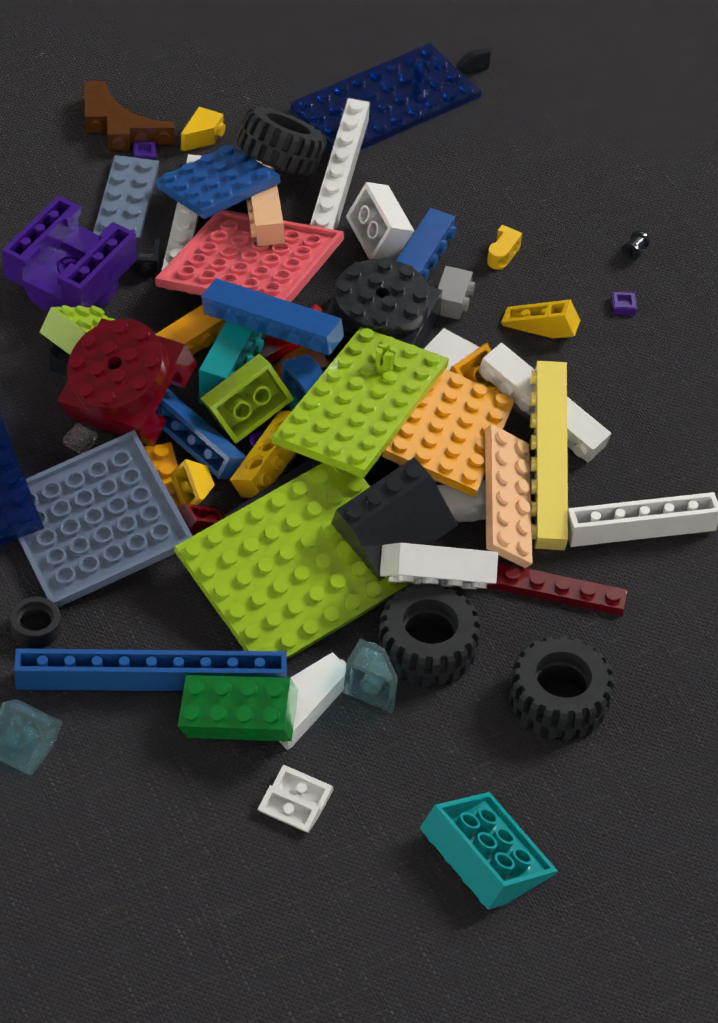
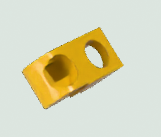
M501 225L498 229L496 242L492 243L489 247L487 258L489 267L500 270L507 266L520 249L521 232Z

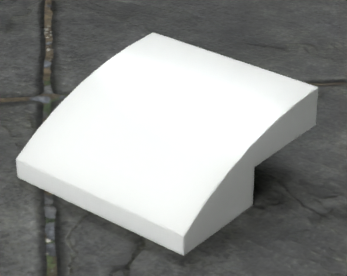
M283 765L273 786H269L258 811L309 833L333 791V786Z

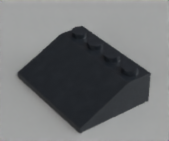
M415 457L339 507L335 511L331 522L379 581L385 578L380 576L382 545L410 543L431 546L458 527V523L431 475Z

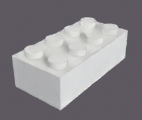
M410 543L382 545L380 576L389 577L388 582L394 583L413 582L416 585L437 584L443 587L461 586L462 589H487V584H495L497 581L498 552Z

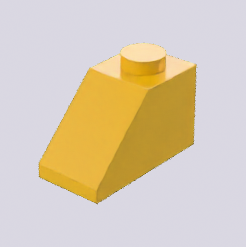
M199 107L181 133V150L189 151L215 144L219 136L222 137L225 132L226 125L223 124V114Z
M185 459L170 473L181 506L183 503L198 505L215 486L208 466Z

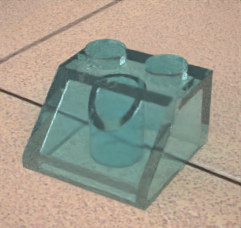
M359 639L346 661L343 693L392 713L395 706L398 682L394 668L384 648L376 643Z
M17 699L2 702L0 708V761L28 775H32L53 748L63 721Z

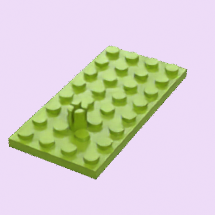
M360 327L272 435V444L364 478L448 367L449 358L380 334L371 329Z

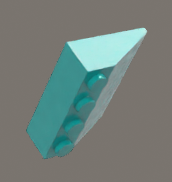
M490 792L436 804L420 827L429 842L437 848L445 861L453 867L462 881L468 885L488 910L510 903L558 872Z

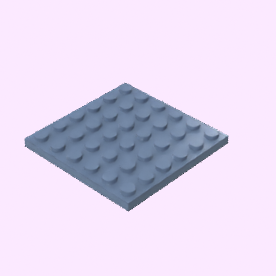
M135 430L0 490V504L47 599L55 603L57 607H61L176 554L174 552L175 546L192 537L188 526Z

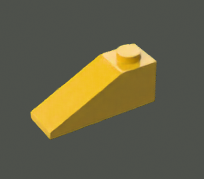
M570 299L507 307L501 324L505 327L554 339L575 336L581 320Z

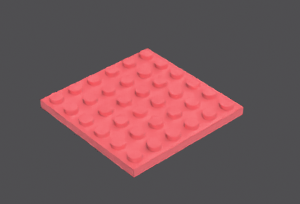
M223 210L214 214L155 278L156 286L168 290L187 292L188 294L202 295L212 282L218 278L292 302L344 240V232L283 220L285 243L257 246L256 237H251L249 215Z

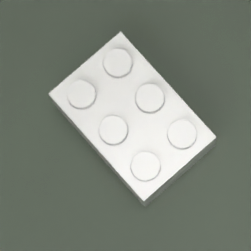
M366 182L346 215L369 260L389 258L396 261L414 232L389 185Z

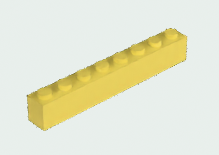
M537 361L536 369L531 370L530 385H534V391H531L530 406H534V413H531L530 428H535V435H531L530 450H535V457H531L530 472H535V479H531L530 483L531 494H535V502L531 501V517H535V524H531L532 539H535V549L565 550L568 541L567 362Z

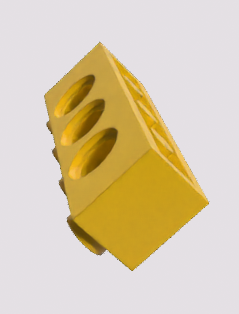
M279 411L230 478L241 498H252L274 483L296 452L272 444V435L292 411Z

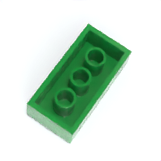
M186 675L178 727L187 738L292 742L299 690L291 678Z

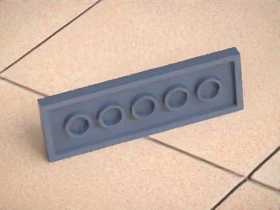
M114 156L93 233L100 235L114 222L135 232L136 237L141 238L159 170V161Z

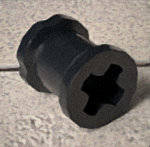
M634 231L630 241L622 246L623 255L630 260H637L641 256V251L650 244L647 234L642 231Z

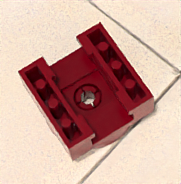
M101 318L99 324L84 334L73 348L67 365L68 381L57 402L72 420L119 436L135 430L141 443L154 447L167 422L164 417L155 413L170 384L184 388L197 362L186 344L158 336L143 323L129 319L110 321Z

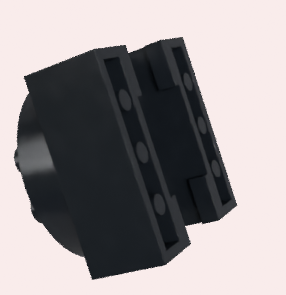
M389 258L370 259L361 262L355 261L352 266H349L339 276L335 285L334 298L325 311L326 314L341 318L344 337L331 354L338 355L360 327L371 329L380 334L423 348L440 317L443 290L429 286L425 278L412 266Z

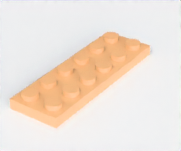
M491 424L485 428L486 549L498 552V555L527 568L532 564L529 443Z

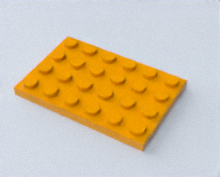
M445 369L384 450L382 457L400 465L415 457L431 475L432 479L475 498L485 474V428L493 424L503 430L515 399Z

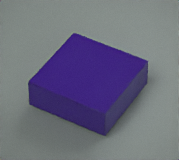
M133 142V157L156 160V143Z
M612 292L613 314L636 315L635 293Z

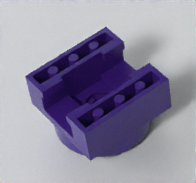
M58 196L2 249L4 278L23 286L29 299L47 312H49L51 307H62L63 305L69 307L83 306L91 308V306L102 308L114 297L118 288V279L137 260L136 233L112 222L100 235H97L78 225V217L82 214V207Z

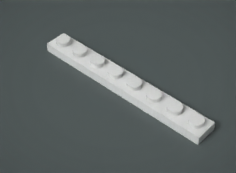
M188 154L186 163H192L202 156ZM177 202L162 270L195 236L199 215Z

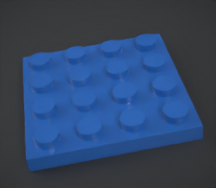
M225 145L211 154L203 155L192 163L184 164L173 172L165 173L162 177L156 179L155 183L159 190L206 219L281 183L280 175L232 145Z

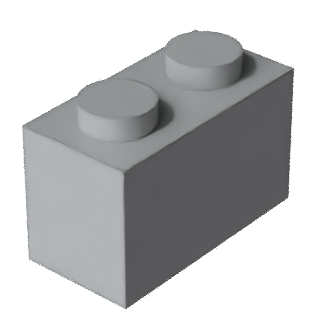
M445 266L438 289L443 290L440 316L460 320L463 311L467 312L470 302L468 295L472 296L475 288V282H472L473 272Z

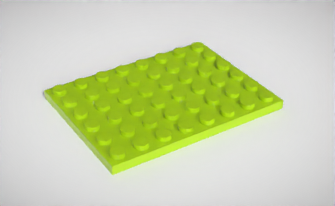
M321 463L175 546L174 552L245 651H287L288 660L392 598L396 593L414 585L413 582H388L389 577L379 581L331 524L335 511L370 487L364 478Z

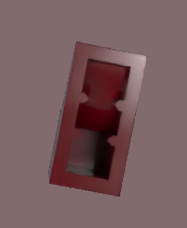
M183 503L179 508V512L192 536L224 519L217 508Z

